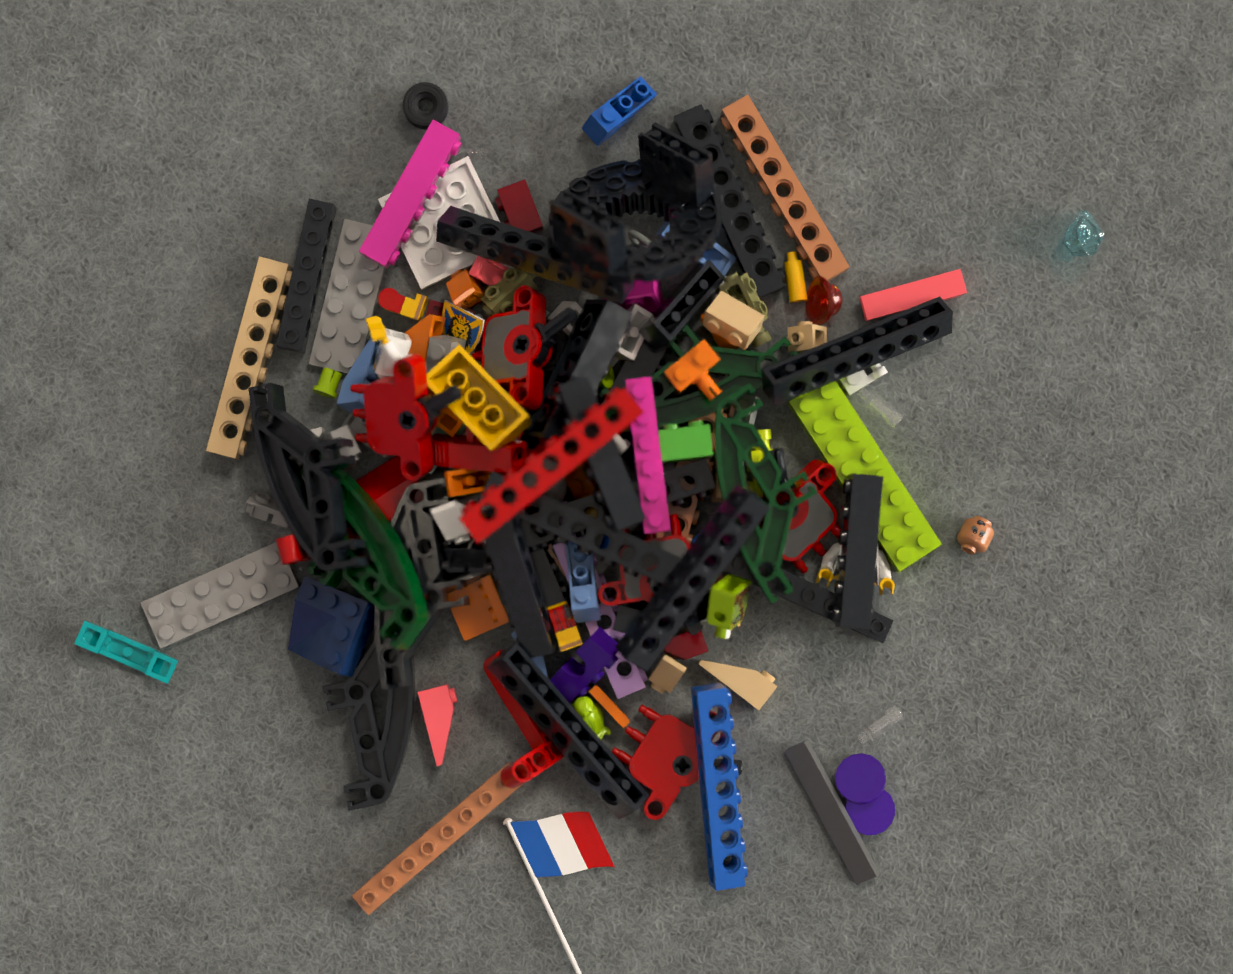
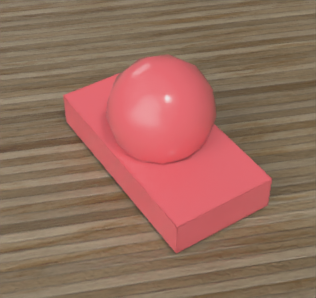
M477 256L468 274L481 283L491 286L496 285L503 278L504 272L509 268L501 263Z

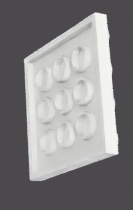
M468 156L450 164L444 178L439 177L435 184L438 187L436 193L431 200L427 199L423 205L425 212L419 222L414 221L410 228L413 230L409 241L406 244H401L402 251L421 290L450 277L460 269L465 270L473 266L478 256L436 242L437 221L450 206L499 221ZM391 193L378 199L382 209Z

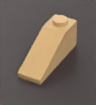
M702 659L698 662L699 665L758 710L761 709L778 687L773 683L775 678L765 670L759 673L753 669Z

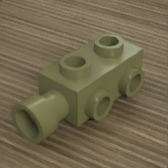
M516 268L507 269L503 274V278L496 285H491L486 289L485 295L481 298L484 303L481 308L489 317L494 314L513 311L514 293L523 285L537 290L538 287L533 282L537 275Z
M735 272L723 278L725 283L719 286L721 291L765 316L763 322L769 318L767 307L760 300L756 292V284L752 278H749L747 272L740 276ZM763 325L751 342L754 348L772 340L768 330H764Z

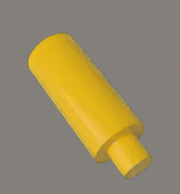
M797 251L788 252V261L784 262L789 302L806 301L808 299L802 260H798Z

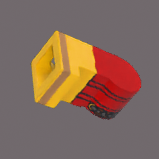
M393 288L383 289L378 296L379 304L387 311L416 321L422 320L429 300L427 296L418 293L414 300L400 295Z
M567 600L547 607L561 652L582 645L583 642Z

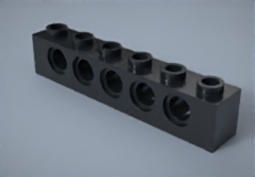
M310 198L308 200L276 344L280 349L305 354L337 210L333 203Z

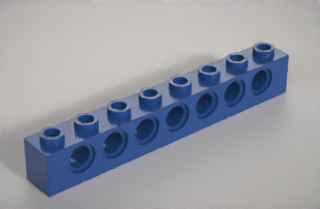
M721 683L690 687L709 884L716 891L745 886V877L748 876L746 863L743 862L742 853H745V842L740 834V829L743 828L742 815L738 812L741 796L739 789H736L735 780L738 779L739 773L733 759V754H736V744L731 737V730L734 729L733 717L729 714V705L732 703L731 693ZM717 706V714L714 717H709L710 709ZM720 731V738L716 742H711L712 735ZM722 756V763L714 767V760ZM725 781L724 788L716 792L717 784ZM727 806V812L722 816H718L720 808ZM729 831V837L721 841L722 833ZM732 855L730 863L723 865L725 857Z

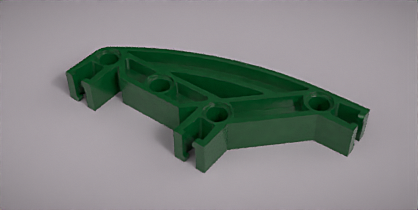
M687 324L681 329L679 334L680 336L686 334L693 347L683 352L674 342L677 338L676 336L671 342L667 343L678 359L682 358L700 343ZM783 337L766 352L710 346L720 358V361L709 370L708 374L728 376L715 383L722 392L718 396L714 394L715 398L710 402L701 390L664 401L676 391L663 375L664 371L675 363L669 362L651 376L652 384L658 383L663 387V393L659 396H654L658 430H661L663 425H682L716 413L719 402L749 383L757 391L763 387L761 362L770 361L772 364L778 363L777 358L773 354L782 345L783 347H788L791 343L786 337ZM797 351L790 353L791 357L799 354ZM606 387L601 391L599 396L603 398L605 395H608L610 391ZM747 391L745 394L736 399V401L738 402L746 398L751 393H748ZM725 405L722 409H725L731 405ZM613 407L605 415V418L609 421L611 415H620V412L616 407ZM631 424L618 434H632Z
M749 383L724 398L716 408L715 461L722 502L726 500L737 484L747 488L743 462L768 501L767 505L770 509L764 516L762 528L760 529L759 525H757L739 550L769 603L773 604L779 598L777 595L773 597L767 581L772 580L775 576L785 587L783 591L785 596L794 591L780 568L794 507L817 494V491L814 487L809 486L807 487L809 493L799 498L794 496L790 486L799 479L805 482L809 480L805 471L785 483L779 484L782 471L755 426L751 423L740 421L764 405L761 399L757 398L754 400L755 405L745 410L741 409L736 399L747 391L751 394L755 392V389ZM725 405H732L735 408L736 415L733 418H726L722 414V408ZM753 448L759 449L763 454L762 460L759 462L751 461L749 451ZM784 492L789 496V503L786 506L777 504V493ZM763 562L769 563L772 567V573L769 577H763L759 574L758 568Z
M322 454L319 455V462L322 458ZM304 466L300 470L303 477H305ZM341 468L332 470V473L341 480L347 535L343 541L356 539V530L360 538L366 541V548L373 561L368 558L369 566L342 572L329 571L328 574L325 572L326 570L320 569L313 561L307 571L312 575L322 576L319 581L324 586L337 587L344 578L378 609L385 612H393L378 634L383 638H392L393 640L390 644L395 649L408 650L428 621V611L415 569L399 536L373 499ZM328 503L325 505V512L328 509ZM358 548L348 551L349 561H352L354 557L361 558L366 556ZM334 553L331 556L332 563L334 561ZM377 580V587L374 590L373 583ZM413 611V619L410 622L409 614ZM401 626H402V627H403V631L401 632L400 636L398 637V635H396L395 633H396V632L401 628Z

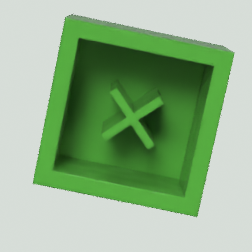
M703 421L688 422V427L678 428V424L663 425L662 430H658L662 464L712 458L710 425H704Z

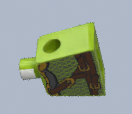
M728 574L711 588L707 622L716 626V637L728 639L731 630L743 620L752 586L751 580Z

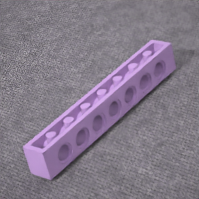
M563 517L559 519V524L563 522ZM566 544L552 545L569 584ZM593 552L594 565H598L599 563ZM595 569L599 592L600 587L607 582L603 573L598 575ZM603 590V598L608 602L614 601V598H608L605 590ZM601 602L599 604L600 616L608 615L612 620L611 626L603 630L612 638L620 640L625 633L613 630L616 618L614 612L618 610L617 605L607 606ZM597 620L585 622L590 635L599 628ZM618 652L616 656L619 659L609 670L606 667L604 668L617 699H620L645 688L644 682L648 678L644 669L638 668L630 663L632 667L631 672L625 676L620 675L617 671V665L626 660Z

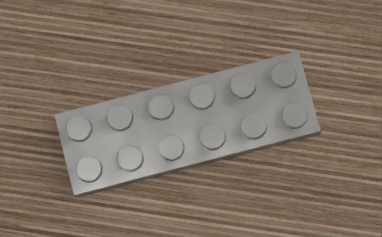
M344 219L309 365L330 368L334 371L348 374L366 346L369 334L366 318L373 317L385 270L384 267L364 257L359 252L373 225Z
M275 542L141 602V606L159 647L162 649L300 586L291 566L282 565Z

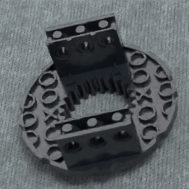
M654 122L651 130L645 134L642 132L638 134L640 159L635 162H628L626 160L612 162L587 171L584 177L572 180L569 183V188L561 191L555 200L549 201V234L556 253L563 261H569L574 270L587 272L594 279L613 283L628 284L637 280L644 282L656 281L684 271L689 264H696L703 258L704 251L712 249L719 237L722 226L721 204L714 190L712 153ZM634 211H637L639 214L648 211V215L657 213L658 218L664 216V221L669 222L670 232H665V238L659 237L658 243L649 242L647 247L643 244H640L638 248H634L633 245L627 247L624 221H619L614 217H623L624 213L632 215Z

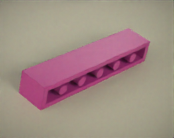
M432 120L359 250L361 255L386 269L389 268L390 264L395 265L401 254L398 251L401 244H406L413 233V230L410 228L414 221H420L425 212L423 205L427 199L431 200L436 193L438 187L435 184L439 177L444 178L450 167L447 164L452 155L456 156L462 146V143L459 142L461 140L459 133Z
M651 377L625 380L626 389L644 411L640 417L631 423L640 503L646 520L643 521L644 534L670 531V522Z

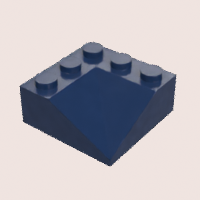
M305 576L295 599L288 650L335 673L353 677L374 625L375 605L339 588L324 586L319 580Z

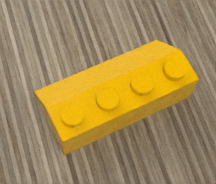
M460 345L427 373V386L435 394L442 392L452 385H456L461 389L462 397L450 404L448 408L491 452L512 442L532 424L529 415Z

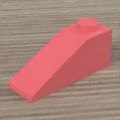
M449 684L418 692L437 766L444 763L455 711L454 703L458 702L455 688L450 689Z

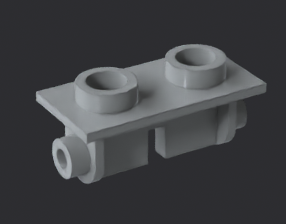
M263 492L252 493L246 502L248 503L246 512L250 513L249 516L267 521L270 513L273 514L271 523L289 528L275 500L270 495Z

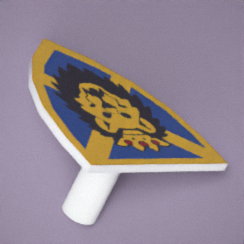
M444 300L442 317H446L443 335L465 339V351L470 354L480 341L485 320L481 314L474 315Z

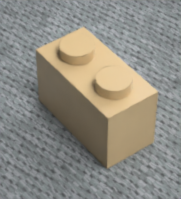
M721 291L706 310L702 325L710 332L727 339L732 345L746 350L761 330L765 316Z

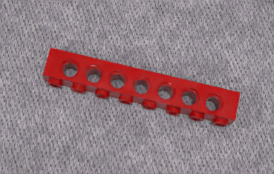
M618 387L605 396L608 400L605 404L599 407L596 403L585 412L587 418L581 423L577 420L573 421L564 429L567 434L558 440L554 436L543 445L546 449L539 456L535 452L523 461L525 467L518 472L512 469L502 477L505 482L501 486L496 488L493 484L481 494L484 497L482 501L477 505L472 501L461 510L464 515L459 520L478 543L644 413L626 388L621 391ZM609 407H616L620 412V418L615 422H610L605 418V411ZM589 423H594L599 428V434L595 438H589L584 433V428ZM572 439L578 443L577 453L568 454L565 452L564 443L566 440ZM546 456H553L557 459L558 466L555 470L549 471L543 466V460ZM526 472H532L536 475L537 483L535 486L528 487L523 483L522 478ZM510 488L515 491L516 500L514 502L507 503L503 500L502 492L504 489ZM484 505H491L495 508L496 514L494 518L486 519L483 517L481 510Z

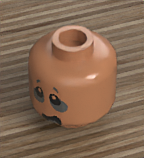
M980 516L966 519L957 535V541L962 545L961 549L970 555H974L975 552H985L994 536L991 522Z

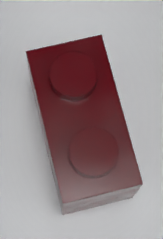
M525 179L497 189L499 197H496L495 201L499 211H505L508 220L503 221L505 224L532 233L544 229Z

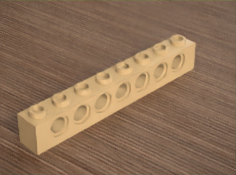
M259 256L206 451L238 460L240 455H245L248 441H245L247 431H251L253 421L249 389L241 390L239 382L243 377L250 378V387L259 386L260 382H265L267 368H264L266 359H270L273 354L274 344H271L273 334L277 335L280 328L281 320H278L279 311L285 308L287 296L284 293L286 286H290L292 277L289 264ZM269 281H276L277 289L272 293H267L265 290L266 284ZM270 305V314L266 317H260V307ZM256 329H263L264 337L260 341H254L252 338V334ZM256 353L258 357L257 362L252 366H248L246 364L247 355ZM237 401L244 403V410L240 414H234L232 409L233 404ZM231 425H235L238 433L234 438L229 439L226 436V429Z

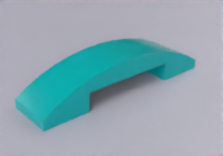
M84 620L74 643L94 653L102 654L144 672L145 675L166 684L169 683L179 661L154 648Z

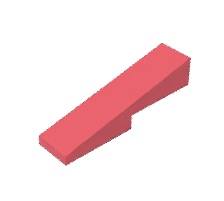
M961 269L863 295L859 297L865 321L900 313L939 296L943 301L966 294L967 290Z

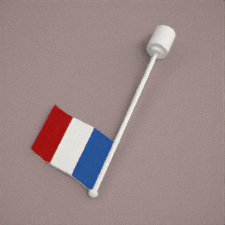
M578 811L532 821L511 822L513 821L511 818H506L503 821V825L506 824L576 974H582L537 877L563 876L594 867H615L589 812Z

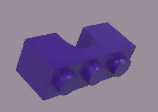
M599 627L576 651V654L583 659L585 665L578 663L571 656L550 679L551 683L569 703L576 696L583 697L590 689L588 683L591 681L595 684L605 674L602 669L606 667L609 670L619 659L616 656L619 651L615 647L618 643Z

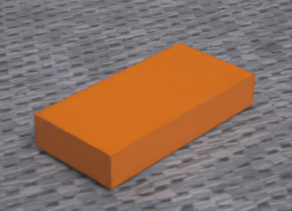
M595 684L589 690L593 697L622 728L630 723V719L598 685Z

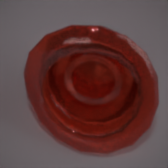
M822 276L815 277L807 291L808 300L805 301L806 316L815 325L825 324L830 317L835 316L840 311L843 302L842 293L839 288L830 284Z

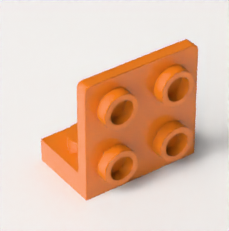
M491 575L483 577L461 590L448 593L449 602L459 601V598L469 596L470 605L450 608L465 641L509 622L508 613Z

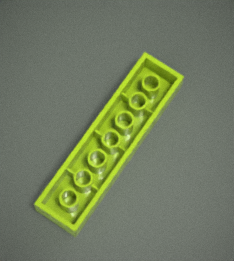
M836 381L798 396L787 404L824 462L831 464L835 468L836 480L842 489L844 479H847L848 474L883 476L878 545L896 572L902 571L942 545Z

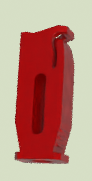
M467 426L466 435L455 434L454 437H451L449 434L436 433L431 436L433 465L509 473L512 469L517 470L525 467L523 461L528 458V443L526 441H512L491 452ZM518 448L522 449V459L519 460Z

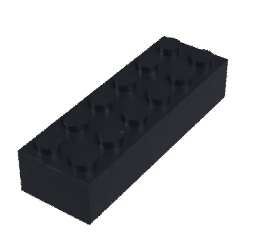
M586 299L543 389L542 403L530 416L532 424L521 435L543 446L554 436L559 440L567 434L563 423L565 416L562 408H558L554 402L553 394L555 391L553 388L587 375L595 396H597V388L609 371L608 365L612 357L619 350V342L623 334L630 327V319L633 315L631 312L608 299ZM566 440L564 450L568 451L575 440Z

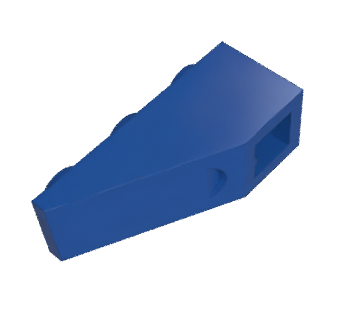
M640 76L595 110L581 129L599 146L646 106L657 93Z

